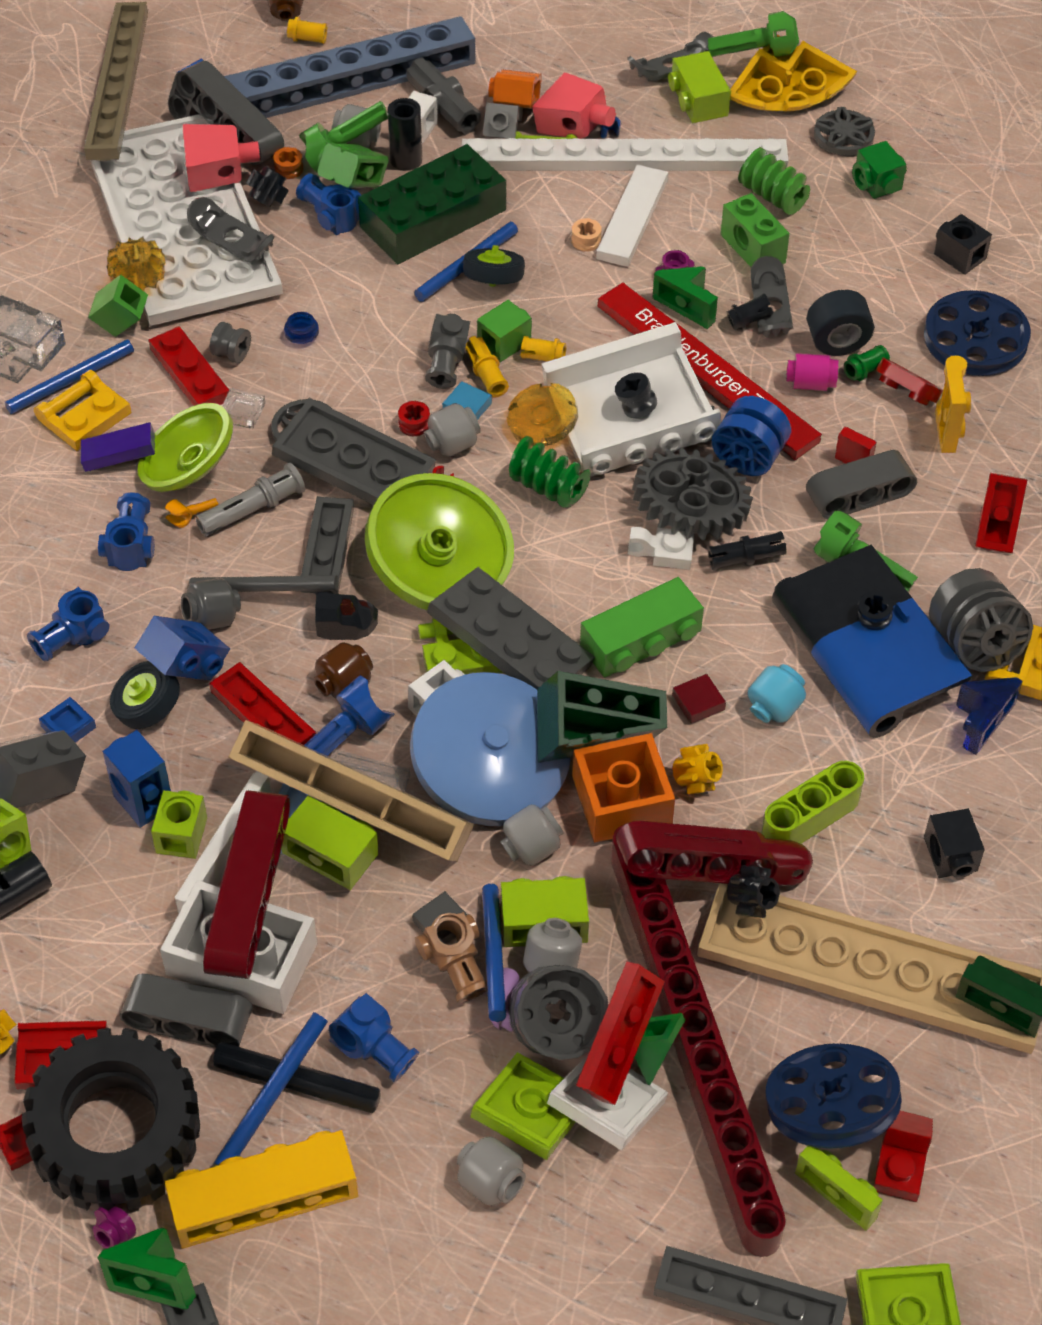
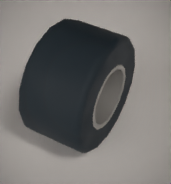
M848 289L835 290L824 294L811 305L806 317L815 347L823 354L832 356L846 355L857 351L872 338L875 329L865 297L859 292Z

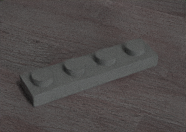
M667 1245L653 1294L753 1325H842L848 1300L845 1297Z

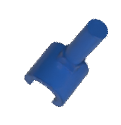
M615 117V121L610 127L601 125V138H607L608 130H613L616 136H619L621 127L619 118Z

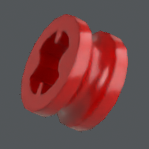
M409 401L401 405L398 410L399 429L401 432L412 437L423 435L424 431L429 429L428 418L430 416V409L428 406L420 401Z

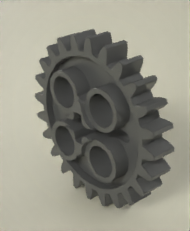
M680 448L678 455H675L670 449H666L664 456L655 452L652 460L645 458L643 466H638L632 490L635 491L633 500L639 501L638 510L648 511L647 520L658 519V528L668 525L672 527L671 534L673 535L681 530L685 532L687 539H690L692 533H697L701 540H705L707 533L719 539L721 531L730 536L732 535L733 528L741 529L743 521H747L753 497L750 496L752 488L745 485L746 477L736 476L738 470L736 467L725 468L726 460H720L716 463L712 461L713 454L711 453L704 458L700 457V453L696 449L692 455H688L683 448Z

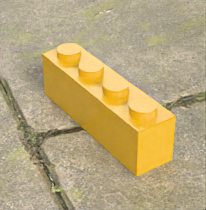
M342 1130L333 1133L330 1131L317 1132L309 1136L307 1140L291 1145L275 1144L266 1148L263 1153L246 1158L241 1156L230 1157L223 1160L218 1166L201 1171L197 1169L185 1170L177 1174L175 1178L165 1181L182 1249L359 1197L356 1175Z

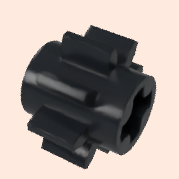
M264 166L261 173L253 169L246 181L252 187L248 195L268 207H271L274 200L282 204L289 192L283 186L287 178L267 166Z
M742 865L741 874H736L730 878L727 895L728 900L732 904L737 905L735 911L737 915L765 918L766 910L776 906L780 896L779 883L773 878H769L771 875L770 868Z

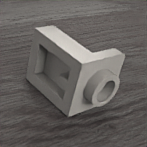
M486 102L483 134L489 137L515 138L517 122H522L523 109L514 105Z

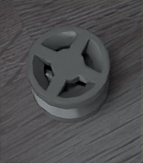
M220 322L212 333L209 346L210 352L218 357L228 356L230 361L241 363L249 351L251 333L244 328L236 330L233 329L231 324Z

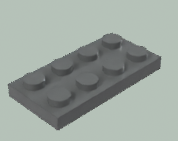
M310 397L272 446L273 456L287 463L291 462L295 467L372 505L375 504L383 491L393 483L408 476L432 473L436 464V459Z
M479 567L432 600L427 610L429 615L503 673L524 681L535 689H538L557 671L582 675L591 667L595 658L590 652Z

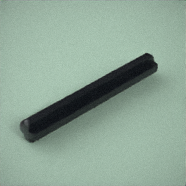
M225 1042L217 1045L213 1055V1064L216 1068L263 1082H268L282 1060ZM299 1065L285 1088L368 1113L376 1111L381 1097L378 1087L303 1065Z

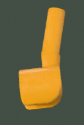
M216 498L186 507L177 499H173L165 506V509L171 513L165 516V518L174 526L184 528L189 524L192 516L217 506L218 501Z

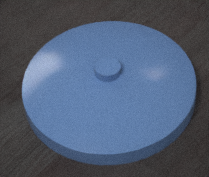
M489 672L471 673L444 683L425 700L411 732V761L415 774L431 799L447 812L478 825L503 826V823L508 818L528 805H536L540 809L545 806L547 807L562 787L570 766V758L538 763L537 689L524 681L504 674Z

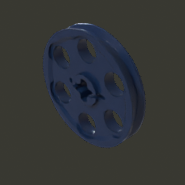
M976 290L955 292L938 300L930 308L924 327L925 344L934 358L945 365L948 357L961 356L967 361L965 374L974 376L996 375L1015 367L1024 358L1031 336L1029 321L1018 306L1002 296ZM981 305L986 308V311L977 312L972 310L970 306ZM951 314L956 319L946 321L940 318L939 315ZM1002 320H1010L1014 322L1016 326L1005 327L1001 325L999 322ZM948 338L955 344L943 345L938 342V339ZM1010 345L1015 348V351L1005 352L999 349L998 346ZM979 354L985 360L973 361L968 358V355Z
M840 1043L808 1047L785 1058L771 1072L766 1083L768 1114L774 1126L783 1135L800 1144L827 1149L859 1145L881 1135L898 1117L902 1103L900 1079L896 1069L886 1058L868 1048ZM830 1062H841L845 1064L844 1066L836 1069H829L824 1067L826 1064ZM870 1075H877L883 1078L874 1083L862 1080ZM794 1077H800L806 1080L803 1083L797 1085H791L785 1082L788 1079ZM869 1105H877L883 1108L876 1113L862 1111L864 1107ZM792 1107L804 1109L802 1113L797 1115L784 1113L786 1109ZM832 1121L844 1124L842 1127L833 1130L821 1127L823 1124Z

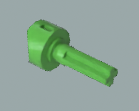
M784 11L768 14L767 28L762 27L708 38V49L712 57L762 48L768 45L770 49H773L774 56L780 57L790 55L799 44L796 19ZM786 30V36L777 37V32Z
M379 101L330 131L318 122L300 133L299 137L306 145L305 158L316 173H318L319 153L327 143L347 144L349 141L388 119V111L383 102Z
M834 511L820 530L821 539L814 547L815 553L825 561L831 562L869 546L864 541L858 540L860 536L858 533L862 523L844 512ZM877 551L909 592L918 577Z

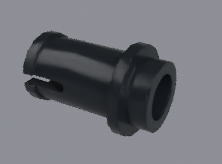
M762 294L760 297L740 306L736 304L731 305L732 309L726 311L732 328L734 330L740 328L743 331L746 329V325L772 315L773 309L768 307L771 305L768 297Z

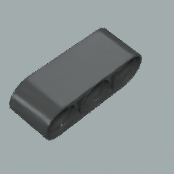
M889 450L818 472L808 480L806 491L821 515L825 519H829L834 511L851 514L902 498L912 492L918 482L898 450Z
M137 974L133 979L122 1007L120 1018L132 1028L212 1047H217L222 1042L239 1047L253 1005L248 999L235 993L151 974Z

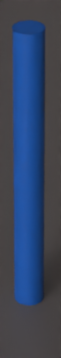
M512 221L508 222L471 250L492 248L493 245L500 246L518 233L516 224ZM465 254L414 291L416 298L423 302L463 273Z
M126 339L5 401V406L9 413L13 414L76 382L88 370L95 372L134 352L133 345Z
M489 883L482 887L488 1014L491 1021L500 1022L506 1018L499 888L497 885Z
M313 1012L216 1158L215 1165L218 1166L227 1158L241 1155L328 1023L324 1017Z

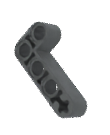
M203 60L175 75L168 97V108L174 119L200 114L211 125H234L237 128L238 143L258 141L260 162H250L253 165L260 164L273 157L277 150L284 147V139L280 131L210 62Z

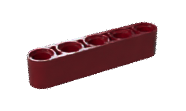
M246 790L205 946L203 959L205 974L249 979L251 976L290 811L289 795Z

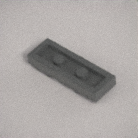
M317 496L301 576L337 575L339 580L338 590L331 592L339 594L354 513V499ZM301 591V592H303V593H318V592H323V591Z

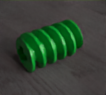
M525 436L516 446L510 460L509 476L511 479L521 482L526 488H533L537 494L545 495L550 501H557L563 508L573 506L584 495L589 485L590 469L584 470L579 475L580 463L573 462L568 467L569 459L567 456L562 455L556 460V450L549 449L544 454L545 446L543 443L538 442L532 447V437Z

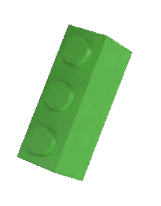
M678 576L581 622L580 646L595 656L593 664L605 678L616 672L626 671L634 663L644 658L657 656L675 643L692 639L702 629L704 607Z

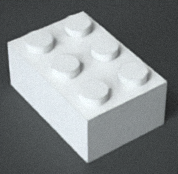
M196 880L160 949L166 975L191 984L241 995L254 1005L284 1015L317 946L314 918L268 903L250 978L243 979L205 974L203 970L204 951L220 887Z

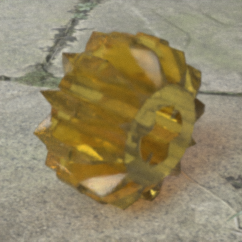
M143 236L138 240H132L128 237L127 242L116 241L115 248L108 250V265L106 267L111 281L119 275H123L141 290L145 291L147 287L157 288V282L164 279L166 261L165 255L162 253V249L157 246L156 241L147 242Z

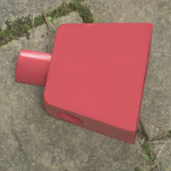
M565 72L532 106L537 133L543 135L566 137L569 134H574L577 138L583 139L598 124L610 127L616 117L615 108L606 105L605 92L602 86Z
M183 124L186 168L190 192L238 183L242 180L241 163L260 162L258 141L238 143L237 128L234 125Z

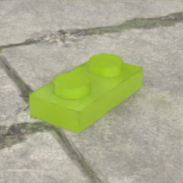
M807 1146L799 1154L795 1174L867 1231L878 1218L883 1202L876 1189L866 1180L856 1179L842 1168L839 1159L827 1150Z

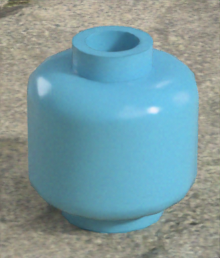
M781 664L779 667L774 665L767 666L748 689L747 695L753 704L750 707V711L765 723H769L770 720L778 723L787 722L806 698V691L803 687L805 680L788 665Z

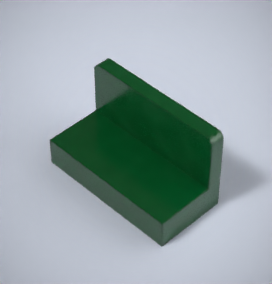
M977 956L973 964L969 963L961 977L955 997L1035 1038L1042 1025V986L983 956Z

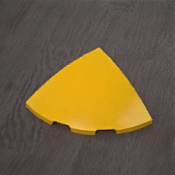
M802 41L790 55L775 57L773 49H770L768 45L757 50L730 89V100L750 108L765 111L787 112L810 108L842 91L856 76L857 71L805 41Z

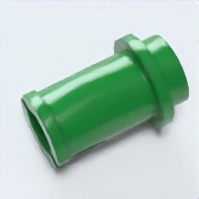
M877 345L860 355L856 353L849 355L847 361L844 362L845 374L851 380H864L869 373L877 369L883 357L890 360L887 349L882 345Z

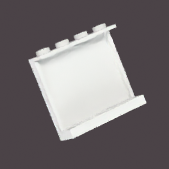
M676 322L542 363L544 385L577 462L581 465V471L590 469L591 476L605 474L623 466L640 463L645 458H652L655 452L662 455L665 454L666 449L675 452L680 448L700 442H707L712 439L714 432L721 423L719 408L712 409L683 351L681 331ZM635 372L643 373L648 377L651 383V390L654 391L657 397L655 409L650 414L641 418L626 416L622 409V402L619 401L615 394L617 382L622 377Z

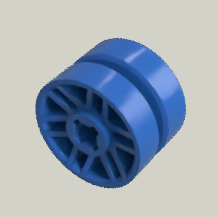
M744 396L733 403L712 436V447L720 460H726L725 465L727 467H736L738 469L737 473L743 475L760 476L770 470L789 440L791 425L784 412L772 402L756 396Z

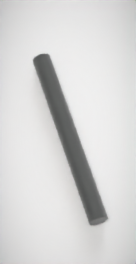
M337 575L193 577L189 580L190 585L196 581L222 578L229 583L232 589H236L238 592L337 591L339 587Z

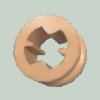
M583 218L574 222L572 225V245L580 251H593L597 249L601 242L602 227L600 223L589 218Z

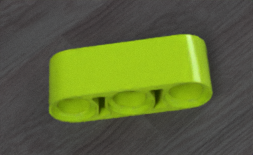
M839 761L827 767L772 802L766 808L761 834L768 839L791 840L802 844L858 806L864 783L863 770L851 761ZM776 825H782L786 828H779Z

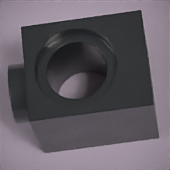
M960 214L950 222H944L939 227L936 233L937 241L934 255L965 275L987 259L992 234L963 214Z
M969 808L929 815L924 840L938 878L949 876L962 878L977 872L985 849Z

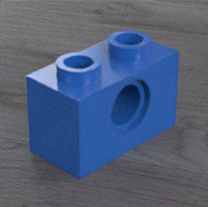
M155 615L134 647L164 675L210 681L222 669L224 659L230 651V648L200 622Z
M135 730L126 737L116 739L102 752L113 796L141 828L155 819L163 790L171 791L165 761L141 733Z

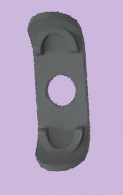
M706 31L701 32L695 37L693 42L685 44L682 50L648 61L646 58L635 60L631 55L627 60L631 69H637L639 77L644 75L649 82L651 80H660L668 77L669 72H672V67H666L663 64L673 62V58L709 51L708 38L714 36Z
M196 198L188 206V222L197 233L244 261L250 262L255 258L260 260L261 254H264V251H269V246H273L275 236L272 233L265 235L263 232L255 230L224 212L210 198ZM231 230L243 232L242 238L237 242H227L224 239L226 233Z
M773 256L759 257L750 269L753 297L755 299L765 294L769 301H778L782 304V307L774 311L772 315L757 320L758 332L765 337H769L771 332L775 336H778L780 331L788 334L789 330L793 329L783 264L778 258Z

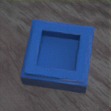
M71 697L39 718L40 725L46 732L64 730L75 743L96 728L95 720Z

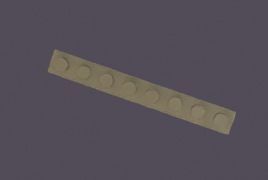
M118 2L115 4L84 147L86 160L109 161L120 158L148 17L147 2Z

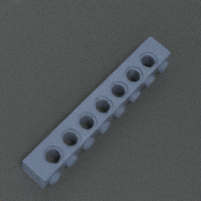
M459 16L224 77L266 118L407 82L406 70L410 68L414 60L421 57L426 61H430L441 73L476 64L475 37L463 17Z

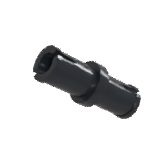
M782 531L755 538H750L746 535L740 537L739 541L708 546V557L712 558V561H710L711 568L716 570L717 568L740 563L748 566L753 565L755 560L786 555V542L781 543V540L785 539Z

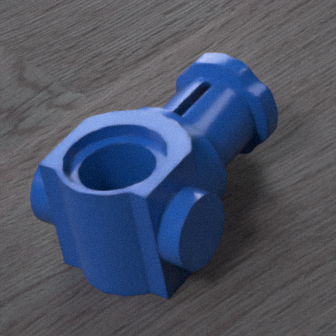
M312 173L305 175L300 180L296 188V196L301 201L310 202L314 205L315 212L318 214V221L325 230L339 235L340 233L349 232L356 227L359 221L358 197L361 196L357 190L340 184L326 186L321 183L317 175Z
M125 493L118 498L117 509L119 510V516L107 524L105 534H100L98 539L99 556L107 557L109 566H115L123 571H133L139 567H146L147 559L154 557V536H147L148 526L144 522L145 515L150 512L151 503L149 499L139 493Z
M77 587L60 598L58 602L59 610L52 614L53 621L40 630L30 631L26 635L35 653L43 661H49L53 658L52 653L68 642L71 645H89L96 640H100L109 631L110 624L104 619L103 610L99 606L96 595Z
M367 993L359 996L328 1028L330 1034L329 1041L347 1057L353 1059L362 1057L364 1060L372 1057L390 1073L389 1079L393 1082L398 1081L407 1072L420 1053L415 1048H407L391 1034L393 1026L391 1025L387 1010Z

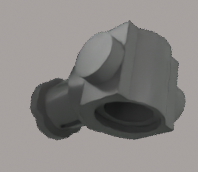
M436 314L428 346V354L432 358L431 368L425 374V380L430 385L442 389L455 386L457 382V375L454 373L456 363L463 359L471 321L462 320L456 314H447L445 316Z

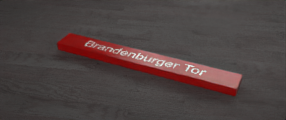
M623 282L598 298V308L633 335L675 322ZM677 324L681 331L683 351L701 387L729 409L737 399L744 396L760 397L779 407L787 416L791 425V436L782 450L794 460H797L821 442L822 434Z

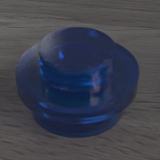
M296 312L288 317L284 325V333L289 341L305 344L316 339L319 334V325L310 313Z

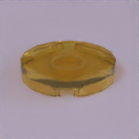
M540 383L531 385L519 392L509 405L507 424L515 439L520 442L525 436H530L533 439V447L538 442L543 443L544 446H549L566 438L575 428L579 417L576 400L569 389L556 383H550L551 386H542Z

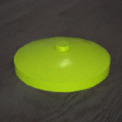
M423 473L398 480L385 489L378 497L365 526L366 552L372 568L379 579L399 598L424 610H428L432 600L477 567L503 585L513 564L514 540L510 526L500 508L479 488L453 476Z

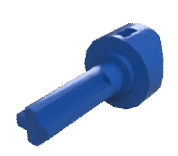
M360 675L336 696L343 712L335 716L304 746L328 756L356 728L363 730L369 735H373L395 713L380 710L376 706L370 695L368 680Z

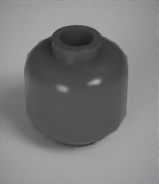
M222 578L196 581L190 584L186 593L181 596V610L184 619L200 622L208 630L231 625L235 619L236 612H239L241 609V599L238 591L232 589L229 583Z

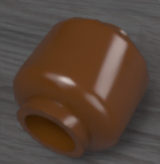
M342 642L316 660L314 683L324 696L327 697L331 694L336 698L344 688L360 675L366 678L369 684L373 663L361 646Z

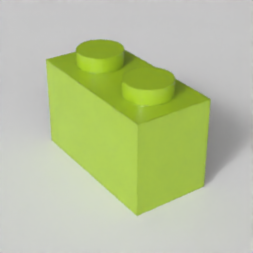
M706 51L673 58L672 72L668 74L669 86L672 92H676L679 97L680 108L683 112H687L691 122L697 123L728 116L731 90L710 52Z
M308 795L288 819L282 853L351 890L378 856L377 832L365 821L354 820L342 814L337 808Z
M559 876L551 880L532 881L526 878H519L511 882H501L504 947L526 946L529 930L535 924L545 922L550 918H559L567 921L579 933L582 943H588L589 915L585 878Z

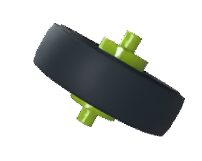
M493 245L492 248L475 249L465 254L463 272L471 280L489 284L490 287H496V284L516 283L522 280L524 276V258L515 252L499 249V246Z
M149 661L139 663L127 670L116 682L110 696L111 710L124 725L132 729L151 727L164 719L175 706L180 692L178 679L176 676L164 675Z

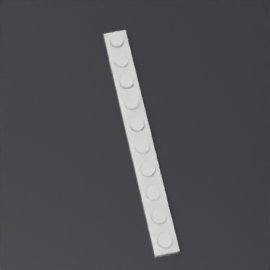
M773 138L462 139V146L468 144L496 171H634L637 164L663 171H740L745 160L759 147L766 150V155L770 153L775 155L776 161L782 160L786 162V168L789 162L786 139Z

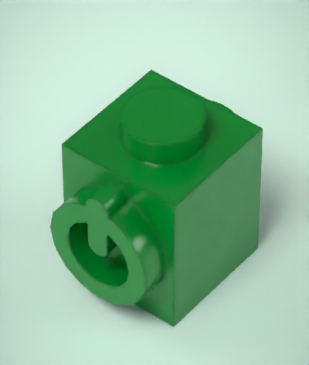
M883 141L858 150L856 163L852 167V175L856 186L862 191L867 190L872 198L876 199L902 190L904 177L907 172V164L904 158L899 156L887 141Z

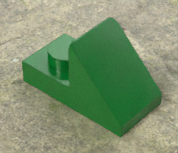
M705 267L663 269L654 273L652 299L706 329L716 322L718 297L704 289Z
M682 1013L655 1016L649 1020L634 1057L648 1085H651L685 1021Z
M166 1228L156 1229L104 1249L98 1256L109 1290L185 1310L189 1308L196 1297L187 1265L175 1259V1253Z

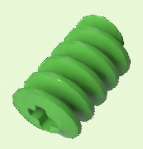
M761 147L754 150L740 168L738 174L739 183H742L748 189H752L755 194L762 196L764 200L772 202L775 207L782 208L783 212L789 215L799 211L810 195V186L805 185L807 179L805 174H796V169L792 166L786 168V162L782 160L776 161L775 155L771 153L766 155V150Z

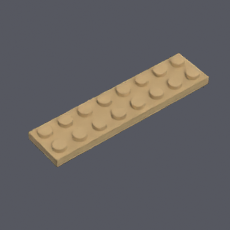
M719 883L698 946L697 956L1022 1052L1033 1053L1038 1032L1034 1038L955 996L963 973L969 963H974L977 956H983L1042 986V970L781 895L776 906L766 910L765 918L737 915L735 913L737 905L732 904L728 900V884Z

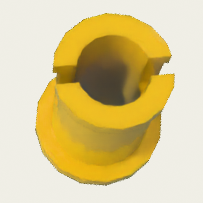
M295 17V19H289L287 37L293 38V42H297L300 39L325 44L328 26L327 23L302 21L300 17Z
M524 336L521 344V350H524V352L521 351L520 355L522 359L528 358L548 362L566 356L567 345L560 342L559 338L550 341Z

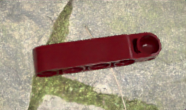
M632 821L621 827L616 837L629 872L638 877L728 884L731 877L741 874V866L747 865L770 868L771 875L769 878L776 880L779 885L794 886L802 883L807 878L813 865L812 853L803 844L791 840L768 839L760 832L752 830ZM802 870L800 875L792 876L795 871Z

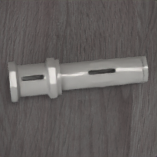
M289 462L284 465V469L268 478L264 476L258 478L255 486L197 515L196 523L202 534L207 537L264 506L274 508L278 506V501L295 492L298 494L305 492L304 481L294 464Z

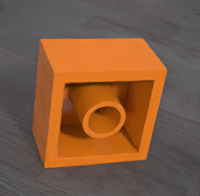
M652 733L573 750L572 777L594 843L613 839L615 830L632 821L673 823L675 797Z

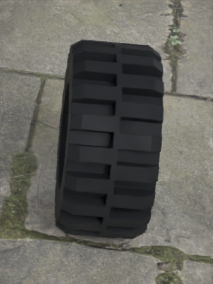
M110 1028L97 1029L98 1037L86 1040L83 1033L71 1038L72 1047L65 1051L61 1046H58L49 1054L51 1062L49 1067L39 1065L32 1076L35 1087L27 1088L23 1103L26 1112L22 1114V1127L31 1159L34 1161L39 1176L43 1182L50 1183L52 1191L61 1199H66L70 1196L76 1207L85 1210L90 1208L91 1203L99 1204V1208H104L107 1211L115 1207V1204L127 1203L129 1211L140 1208V1199L147 1195H150L152 1200L155 1201L166 1194L165 1181L175 1178L177 1174L184 1171L183 1165L185 1162H192L197 1150L195 1141L200 1137L197 1092L194 1089V1082L189 1069L182 1067L180 1056L172 1048L163 1051L161 1040L150 1034L146 1036L144 1041L138 1039L137 1030L123 1028L122 1035H112ZM110 1088L131 1089L141 1093L153 1103L155 1109L153 1126L142 1140L125 1150L113 1153L91 1151L77 1144L71 1136L69 1124L74 1112L84 1100L99 1091Z

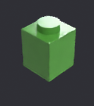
M119 275L96 293L88 318L114 337H117L141 319L148 294L123 275Z
M509 299L477 319V338L482 337L491 354L495 355L500 363L521 350L524 336L531 338L532 318L527 311L517 307Z

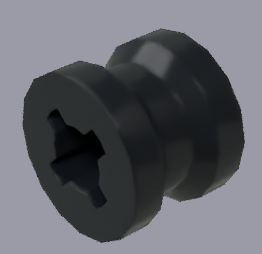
M631 373L622 377L617 382L615 394L619 401L622 402V409L626 416L641 418L650 414L655 409L657 397L654 391L651 390V383L645 374Z

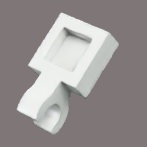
M631 527L628 554L636 557H654L653 566L690 570L694 533H692L690 539H687L684 531L679 530L673 535L671 534V529L657 527L656 536H654L645 528Z

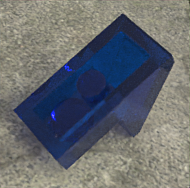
M1012 677L965 682L961 685L956 705L969 714L963 725V730L967 732L963 744L964 749L975 755L978 754L1016 705L1023 683L1022 680Z

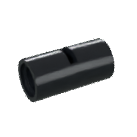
M399 98L388 105L390 162L396 169L409 171L418 168L423 161L421 107L413 99Z
M32 851L0 868V917L52 887L45 868Z

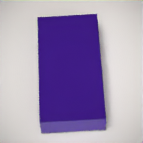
M151 422L81 440V464L85 472L155 454V433Z

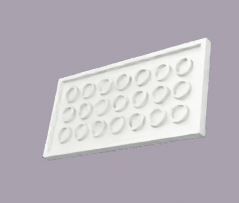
M200 114L126 130L119 159L109 161L90 160L134 284L148 294L144 312L149 326L283 294L282 283L269 251H264V254H261L260 260L255 258L250 262L244 261L202 237L188 222L187 210L190 203L196 198L207 197L212 199L227 214L260 232L240 182L190 192L186 168L183 124L211 125ZM231 230L226 233L224 239L227 242H237L242 238L243 232Z

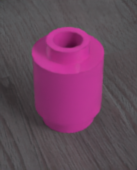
M798 353L795 354L794 360H788L786 381L793 382V389L827 391V388H836L838 360L830 359L829 355Z

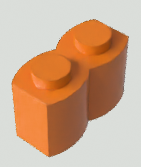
M502 69L501 72H497L495 78H490L488 96L493 97V103L533 109L532 106L540 99L542 75L540 73Z

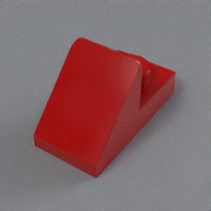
M990 472L984 503L980 512L976 547L1013 553L1028 479Z
M900 1110L894 1123L883 1134L873 1185L878 1193L917 1202L926 1156L932 1141L933 1118Z

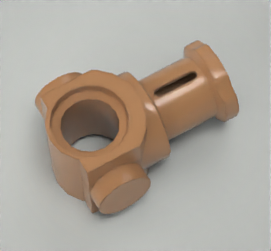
M464 912L459 914H441L434 920L431 926L425 928L423 934L415 937V944L424 961L429 959L432 964L438 966L440 972H448L457 991L455 996L457 1003L470 1001L487 991V980H484L474 959L478 951L473 940L480 937L479 929L472 915H465ZM441 930L451 931L456 936L457 943L452 945L444 944L439 940L437 932Z

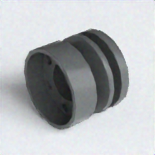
M975 568L965 569L956 573L939 586L931 599L929 609L930 621L956 655L970 669L986 672L995 671L1009 665L1023 653L1031 639L1033 631L1031 614L990 571Z
M568 965L538 967L522 977L512 990L508 1013L510 1026L519 1042L534 1053L564 1060L579 1058L591 1050L609 1005L608 997L599 981L585 970ZM560 1000L559 1009L564 1012V1016L562 1019L554 1018L550 1022L551 1014L545 1010L548 1003L556 1004Z

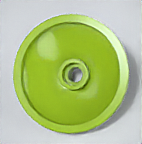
M202 403L189 407L173 416L155 432V454L139 458L138 475L141 481L151 490L166 492L183 489L204 478L216 467L229 447L233 432L231 415L219 404Z

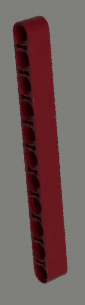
M622 825L615 830L613 835L612 867L647 969L665 981L658 998L663 1015L682 1013L685 1018L673 1045L741 1243L752 1255L758 1257L770 1256L778 1250L781 1244L786 1224L784 1210L666 880L638 877L629 872L616 841L618 831L624 826ZM643 882L649 884V886H639L636 883ZM656 917L660 918L662 921L653 922L648 920V918ZM661 953H671V954H673L675 957H673V958H665V957H662V956L659 955V954H661ZM683 989L688 994L679 995L675 994L672 990ZM696 1026L702 1031L693 1033L687 1031L685 1027ZM707 1063L712 1065L716 1069L713 1071H705L700 1069L697 1065ZM722 1102L729 1106V1109L720 1111L713 1108L711 1104ZM734 1141L741 1144L744 1149L734 1151L727 1148L724 1144ZM751 1182L759 1190L747 1192L741 1189L738 1184ZM756 1223L768 1224L774 1232L762 1234L757 1232L752 1225Z

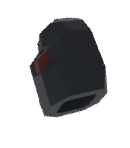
M331 591L316 593L315 606L317 636L329 640H358L369 636L378 624V609L369 601L359 600L355 595L335 594Z

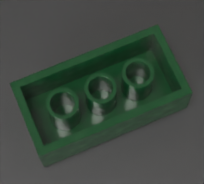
M465 144L359 196L360 228L398 265L506 211V179L472 147Z

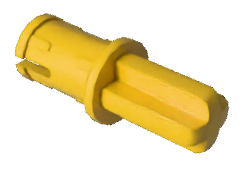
M471 336L466 343L465 350L473 363V372L477 377L481 378L488 394H491L492 397H500L509 389L508 382L499 369L500 361L495 355L491 354L482 337L476 338V336Z

